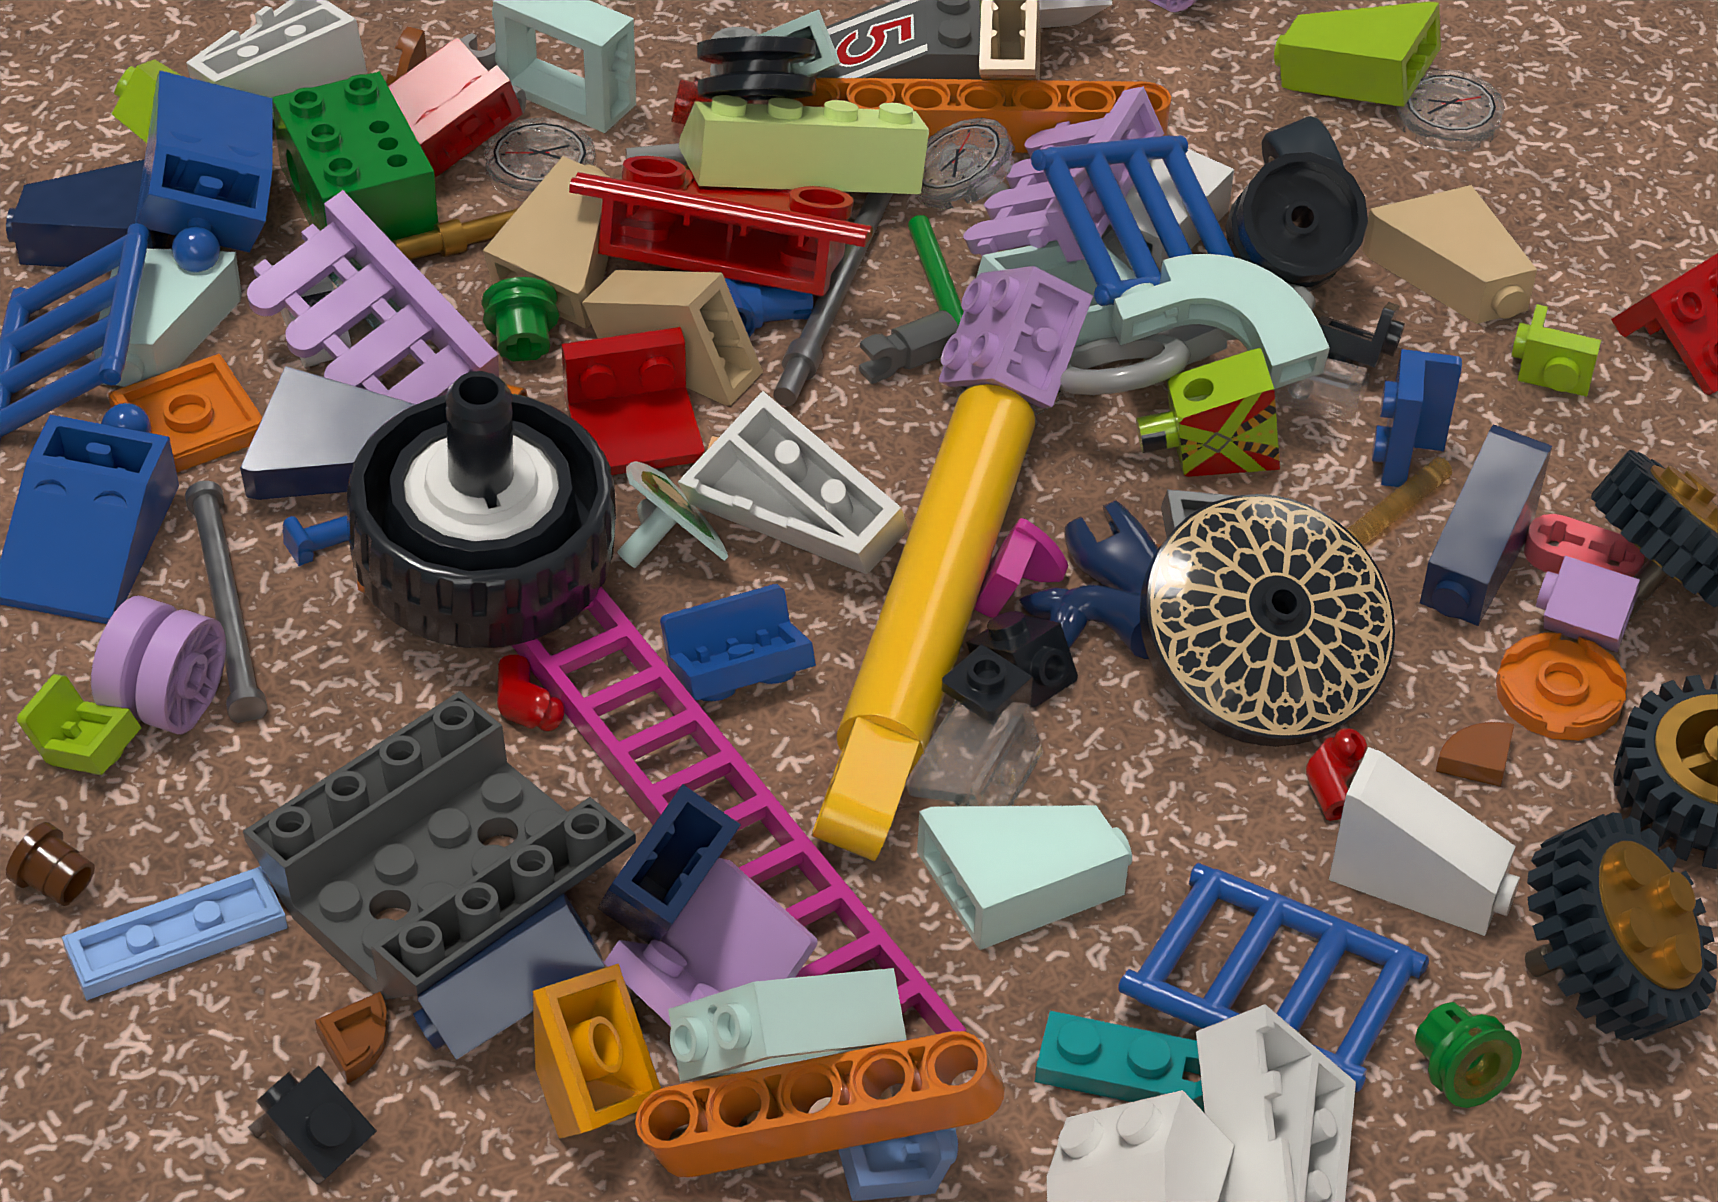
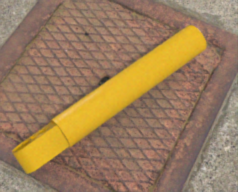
M985 384L971 387L959 396L837 731V744L841 753L811 836L872 861L877 859L885 842L908 774L917 770L923 762L945 693L942 691V678L954 668L1035 428V415L1031 406L1022 396L1012 390L998 385Z

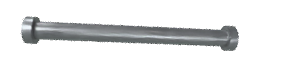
M199 481L192 484L186 490L185 500L188 510L196 518L215 617L221 623L225 632V667L231 692L226 700L228 716L237 723L261 719L266 714L268 707L265 694L256 687L220 509L224 505L222 488L213 481Z

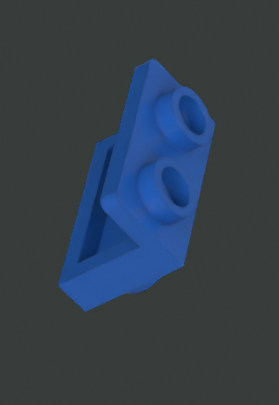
M1401 349L1395 382L1385 380L1380 417L1388 418L1387 426L1376 425L1373 441L1372 461L1383 462L1381 485L1399 488L1406 487L1413 448L1445 450L1462 370L1461 357Z
M772 584L665 614L660 619L668 668L695 701L723 700L732 696L738 688L758 682L766 684L785 682L792 679L796 675V671L816 666L813 644L790 622L785 591L778 584Z

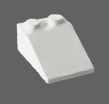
M1183 1090L1067 1117L1064 1127L1060 1132L1058 1145L1047 1174V1202H1218L1235 1145Z

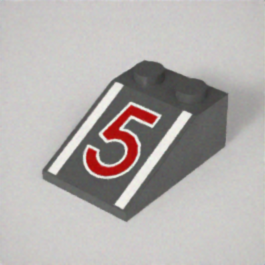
M893 0L826 26L840 64L833 69L818 74L817 78L981 80L979 75L981 30L979 0Z

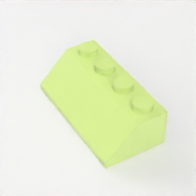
M720 95L713 97L712 102L695 101L681 133L679 149L698 186L790 190L804 186H821L843 192L921 194L929 128L918 113L913 111V108L900 103H883L879 109H858L856 104L841 100L827 101L824 103V107L803 106L801 102L794 99L773 98L766 105L747 104L742 98Z

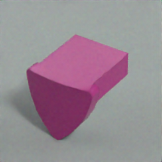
M1020 518L995 554L981 586L974 609L988 617H996L1019 585L1021 578L1037 582L1062 581L1069 565L1057 544L1030 521Z

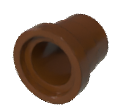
M43 822L31 829L16 846L6 867V877L20 888L31 886L61 906H68L89 885L95 871V865L83 857L78 850L63 841V832L49 822Z

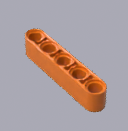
M951 1031L664 1087L652 1092L643 1100L637 1110L635 1125L639 1137L669 1173L677 1177H696L976 1124L988 1119L998 1111L1004 1100L1005 1086L984 1044L975 1035L965 1031ZM967 1070H977L968 1082L961 1085H951L954 1078L960 1073ZM895 1084H904L895 1096L888 1099H879L888 1087ZM832 1097L828 1105L822 1110L808 1113L818 1100ZM754 1111H760L756 1119L750 1124L738 1127L746 1115ZM689 1124L682 1135L668 1141L672 1132L678 1127Z

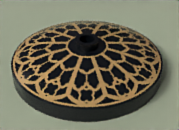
M1264 494L1239 495L1212 502L1198 509L1176 526L1158 548L1149 564L1141 589L1140 625L1142 638L1151 664L1162 684L1171 696L1198 721L1227 737L1245 743L1273 747L1290 746L1310 742L1338 730L1371 701L1383 683L1391 664L1395 641V619L1392 601L1380 570L1363 545L1340 523L1322 511L1293 499Z

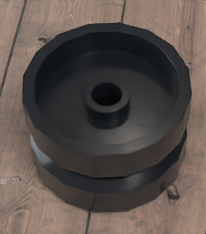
M1312 152L1284 154L1265 164L1232 204L1225 227L1227 241L1235 258L1256 264L1272 272L1286 283L1303 286L1310 292L1326 284L1362 245L1368 224L1366 199L1354 176L1335 160Z

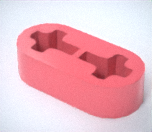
M1547 514L1535 518L1529 525L1524 547L1526 559L1534 567L1544 572L1550 571L1559 574L1565 556L1630 577H1634L1643 567L1645 559L1640 549L1621 534L1557 514ZM1550 540L1559 542L1558 547L1549 545ZM1610 560L1620 562L1619 566H1613L1608 563Z

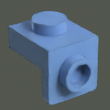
M944 1129L839 1149L852 1201L935 1194L951 1164L957 1158L958 1138L956 1129Z

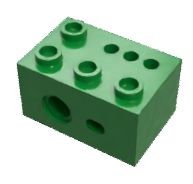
M380 71L366 75H354L345 80L312 88H300L291 93L271 97L273 98V114L280 167L309 225L314 224L320 231L327 226L324 203L343 190L391 241L433 230L434 224L438 223L434 170ZM353 257L348 260L350 263L356 262Z

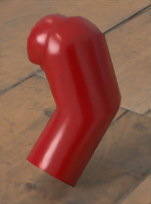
M507 655L500 659L498 663L497 706L500 714L507 720L529 729L538 727L545 732L555 730L561 724L565 714L563 702L557 697L550 696L547 689L530 683V662L528 659L520 655Z
M1350 728L1340 729L1334 737L1327 738L1306 765V777L1325 818L1329 821L1342 818L1345 798L1349 790L1346 783L1358 769L1359 760L1364 757L1367 751V743L1364 737L1356 730Z

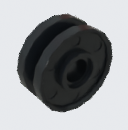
M742 36L710 39L697 43L698 60L723 65V74L698 80V96L701 98L712 99L715 96L729 95L742 98L745 101H766L773 98L797 99L816 95V78L791 73L790 64L815 58L814 40L783 36Z

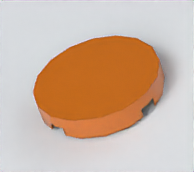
M1544 632L1524 637L1506 650L1496 676L1497 697L1507 714L1527 730L1551 739L1579 741L1601 735L1617 723L1626 701V674L1615 657L1595 642L1579 636L1577 643L1570 640H1560L1562 633Z

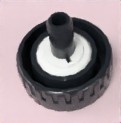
M474 371L461 375L449 387L446 395L425 400L401 411L370 436L353 463V470L349 475L347 485V528L353 568L358 582L364 587L365 594L373 605L384 613L387 618L407 631L427 640L463 648H498L535 640L564 626L589 606L597 596L599 588L605 583L610 571L614 552L616 505L614 479L611 475L610 464L605 453L600 449L593 436L573 418L539 400L512 394L507 385L492 373Z

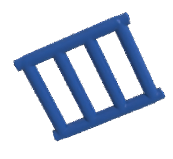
M1167 135L1038 149L1032 153L1031 164L1035 170L1044 171L1097 284L1094 298L1100 306L1114 305V299L1121 297L1126 290L1143 283H1151L1154 286L1159 285L1161 273L1109 165L1124 163L1169 258L1193 253L1149 163L1150 160H1163L1207 254L1225 255L1235 258L1186 156L1188 142L1184 136ZM1085 168L1136 278L1120 279L1069 169Z
M132 224L128 227L125 236L28 289L23 287L13 289L10 301L7 304L0 335V441L1 437L103 383L106 385H116L121 381L148 248L149 230L145 225ZM119 267L116 276L29 322L30 314ZM111 306L108 316L19 363L21 354ZM103 347L101 357L10 404L13 394Z
M1198 862L1190 874L1189 885L1193 886L1139 971L1136 972L1128 969L1125 975L1122 976L1118 984L1119 992L1136 999L1144 1005L1201 1029L1239 1015V1013L1230 1009L1282 924L1319 939L1276 1013L1299 1032L1345 951L1380 964L1384 967L1336 1053L1313 1045L1356 1081L1355 1092L1358 1093L1363 1088L1366 1080L1367 1068L1362 1067L1365 1059L1410 977L1413 976L1420 979L1421 975L1428 968L1429 957L1402 943ZM1217 899H1221L1253 912L1255 915L1204 998H1201L1165 983Z

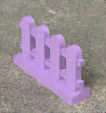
M1144 86L1124 90L1110 113H1106L1104 118L1070 124L1069 121L1057 123L1055 128L1042 130L1029 137L1024 145L1030 159L1013 164L1005 172V177L1011 189L992 195L984 204L991 220L977 223L964 233L963 238L972 254H981L982 256L1000 250L1027 245L1041 248L1045 247L1048 242L1057 240L1067 262L1084 260L1085 258L1044 171L1035 170L1031 164L1032 153L1035 150L1048 147L1163 136L1164 132ZM1124 163L1109 165L1124 197H1126L1133 186V182ZM1085 168L1069 169L1100 236H1102L1110 221Z
M343 190L324 203L327 226L320 231L314 224H311L301 232L305 243L274 266L264 259L253 267L257 278L250 283L247 290L250 308L260 316H272L286 307L296 318L286 329V341L289 350L298 357L307 358L325 349L334 359L325 369V378L418 404L434 397L446 395L449 387L461 375L466 373L484 371L499 377L498 353ZM352 257L363 268L359 272L348 261ZM334 272L343 284L310 307L300 296ZM391 298L401 310L396 312L386 301ZM372 312L382 324L349 349L339 337ZM428 339L439 348L440 351L437 354L425 343ZM411 354L421 366L387 390L377 378Z

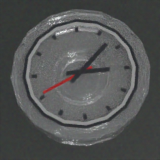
M1456 70L1426 71L1404 107H1394L1397 125L1404 133L1407 127L1416 134L1415 141L1426 147L1444 151H1470L1479 148L1481 141L1491 137V142L1499 134L1505 112L1501 94L1490 83L1473 74Z
M541 117L522 119L511 123L489 138L484 150L486 174L491 177V184L498 192L518 201H525L562 156L583 165L590 164L596 166L593 140L582 128L559 119Z
M975 118L959 121L931 136L927 143L921 194H914L915 197L925 207L947 210L953 208L951 202L964 198L966 203L969 204L981 200L995 190L1010 173L1014 163L1011 154L1013 150L1015 151V147L1007 129L996 120Z

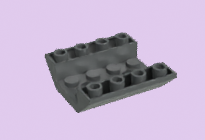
M461 691L243 830L247 845L292 918L373 994L381 992L384 1000L419 995L636 843L635 833L591 797L567 812L507 762L503 726ZM494 836H508L515 839L505 847L500 845H483L486 840ZM389 908L404 909L408 912L404 917L396 921L386 918H375L381 911Z

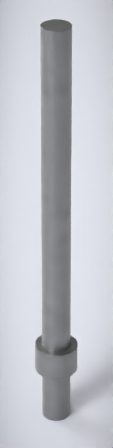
M869 192L854 223L873 226V237L893 193ZM871 239L865 247L845 244L844 256L831 273L828 291L824 296H819L800 338L790 343L782 360L784 371L773 393L774 399L779 404L784 406L793 405L805 380H809L815 375L823 358L821 346Z

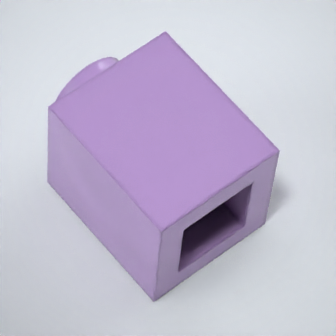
M1565 556L1559 574L1547 571L1537 598L1536 607L1545 610L1544 629L1562 633V635L1577 640L1579 636L1595 642L1602 648L1618 652L1638 597L1640 579Z

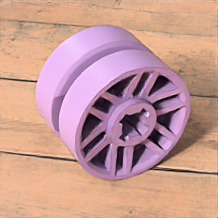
M138 595L127 599L111 616L95 652L91 673V690L95 703L97 705L130 709L136 720L141 719L145 724L175 734L188 732L195 726L212 702L220 683L226 655V638L221 623L216 619L188 610H177L172 605Z

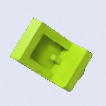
M1537 304L1531 325L1519 323L1511 357L1522 359L1517 381L1587 397L1601 340L1544 327L1548 307Z
M53 674L17 716L18 724L46 763L52 766L103 775L111 765L118 761L124 748L142 728L130 709L97 705L93 702L83 701L68 677Z

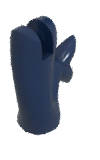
M1115 500L1103 505V511L1113 536L1097 543L1093 533L1081 516L1069 522L1065 526L1064 531L1066 546L1074 562L1084 573L1103 586L1087 585L1070 590L1051 588L1025 595L1019 601L1030 615L1061 623L1069 649L1077 640L1087 622L1095 621L1103 623L1112 629L1135 656L1149 659L1141 632L1140 597L1145 574L1158 547L1142 524L1126 507Z

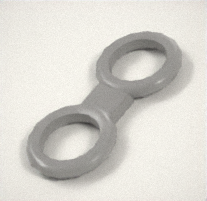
M1287 283L1304 299L1313 311L1316 305L1315 297L1305 287ZM1190 324L1175 327L1123 345L1119 344L1116 336L1095 340L1074 347L1067 369L1061 375L1059 390L1071 394L1101 395L1145 388L1175 376L1188 364L1226 349V341L1238 339L1217 327ZM1144 358L1145 360L1137 364L1118 368L1088 369L1103 363L1124 359Z

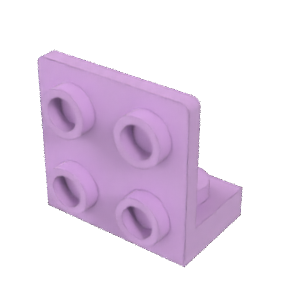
M1035 266L980 273L968 285L963 295L961 306L964 312L956 333L949 338L943 349L941 363L944 366L939 382L949 387L985 384L998 385L1016 392L1027 402L1037 407L1052 408L1061 385V375L1067 369L1093 295Z
M718 858L661 941L652 940L650 944L619 940L604 961V964L609 967L619 963L625 984L671 1027L668 1012L670 1008L751 982L795 978L816 948L817 939L733 862Z

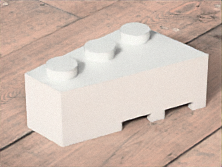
M289 0L275 11H273L272 7L265 6L255 13L257 24L243 34L239 35L238 31L231 30L186 62L189 76L192 79L269 98L291 93L300 88H312L345 80L354 75L367 74L357 20L327 0Z
M764 391L754 399L678 481L690 505L864 574H868L909 530L902 508Z
M1265 1004L1196 1031L1205 1114L1235 1145L1218 1202H1345L1356 1081Z

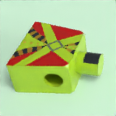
M1261 348L1252 349L1176 374L1167 381L1170 411L1136 418L1142 453L1176 447L1183 475L1187 477L1280 470L1275 390Z

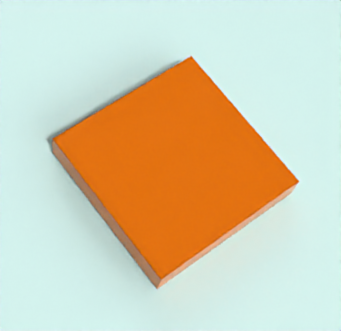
M220 354L108 393L110 407L121 403L139 406L147 413L150 419L151 433L170 438L177 473L249 447L262 420L261 414Z

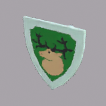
M637 461L631 462L626 467L629 483L647 499L642 500L637 507V514L641 525L617 551L620 557L636 568L671 528L678 523L725 561L728 554L718 534L695 506L689 504L681 490L664 473L647 464Z

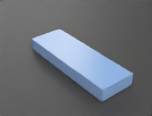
M260 866L62 936V941L87 1001L287 928V922L277 896Z

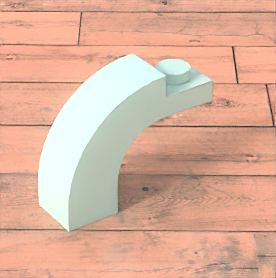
M1190 254L1165 259L1162 263L1159 285L1154 286L1151 283L1139 284L1126 290L1121 297L1114 299L1112 327L1120 345L1175 327L1202 324L1217 327L1230 333L1248 351L1261 348L1274 389L1324 372L1330 347L1314 313L1304 299L1284 280L1251 262L1216 254Z

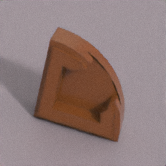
M408 26L403 30L395 45V49L402 51L396 76L387 74L386 83L388 86L427 59L424 30Z
M1485 722L1459 730L1443 745L1439 754L1436 772L1501 787L1514 724Z
M381 992L315 1020L317 1034L347 1084L366 1073L376 1063L385 1048L388 1038V1018Z

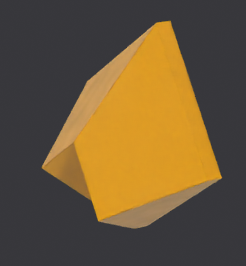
M619 963L533 991L535 1069L559 1139L582 1134L636 1113L645 1098L652 1092L661 1089Z

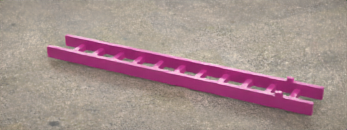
M602 587L599 588L597 596L584 610L588 609L605 629V632L550 656L538 639L511 645L518 655L528 659L530 670L544 688L549 691V694L563 702L567 717L652 825L655 824L682 784L694 791L725 776L744 802L724 811V813L741 824L738 830L760 820L781 845V847L739 867V869L758 885L797 865L817 889L818 893L785 910L803 926L835 911L857 938V940L802 967L796 977L845 973L874 958L882 969L894 968L902 1014L913 1006L936 1034L951 1031L966 1032V1028ZM621 649L639 673L584 698L566 674ZM655 691L674 716L624 740L618 741L599 716ZM690 734L707 754L708 758L652 784L634 760Z

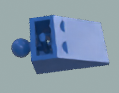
M159 71L135 223L145 225L149 230L175 235L172 254L174 260L182 269L190 272H201L210 269L218 261L220 246L250 253L266 222L273 165V98Z
M130 403L117 404L105 413L101 424L50 414L27 459L0 558V605L107 624L118 607L126 601L179 488L170 438L151 433L150 419L142 408Z

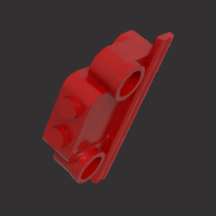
M658 156L627 158L623 161L621 180L578 172L576 177H572L569 186V193L603 199L598 254L692 272L722 273L724 278L824 296L828 291L831 273L844 256L845 244L865 247L873 233V226L848 222V218L852 215L853 198L843 191L821 186H804L793 190L698 186L691 170H686V167L678 161Z

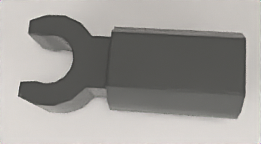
M940 310L891 329V335L887 337L883 334L871 335L860 342V348L871 360L860 364L859 371L871 384L893 376L897 369L901 367L912 369L938 359L942 356L943 349L949 338L956 333L958 324L951 314Z

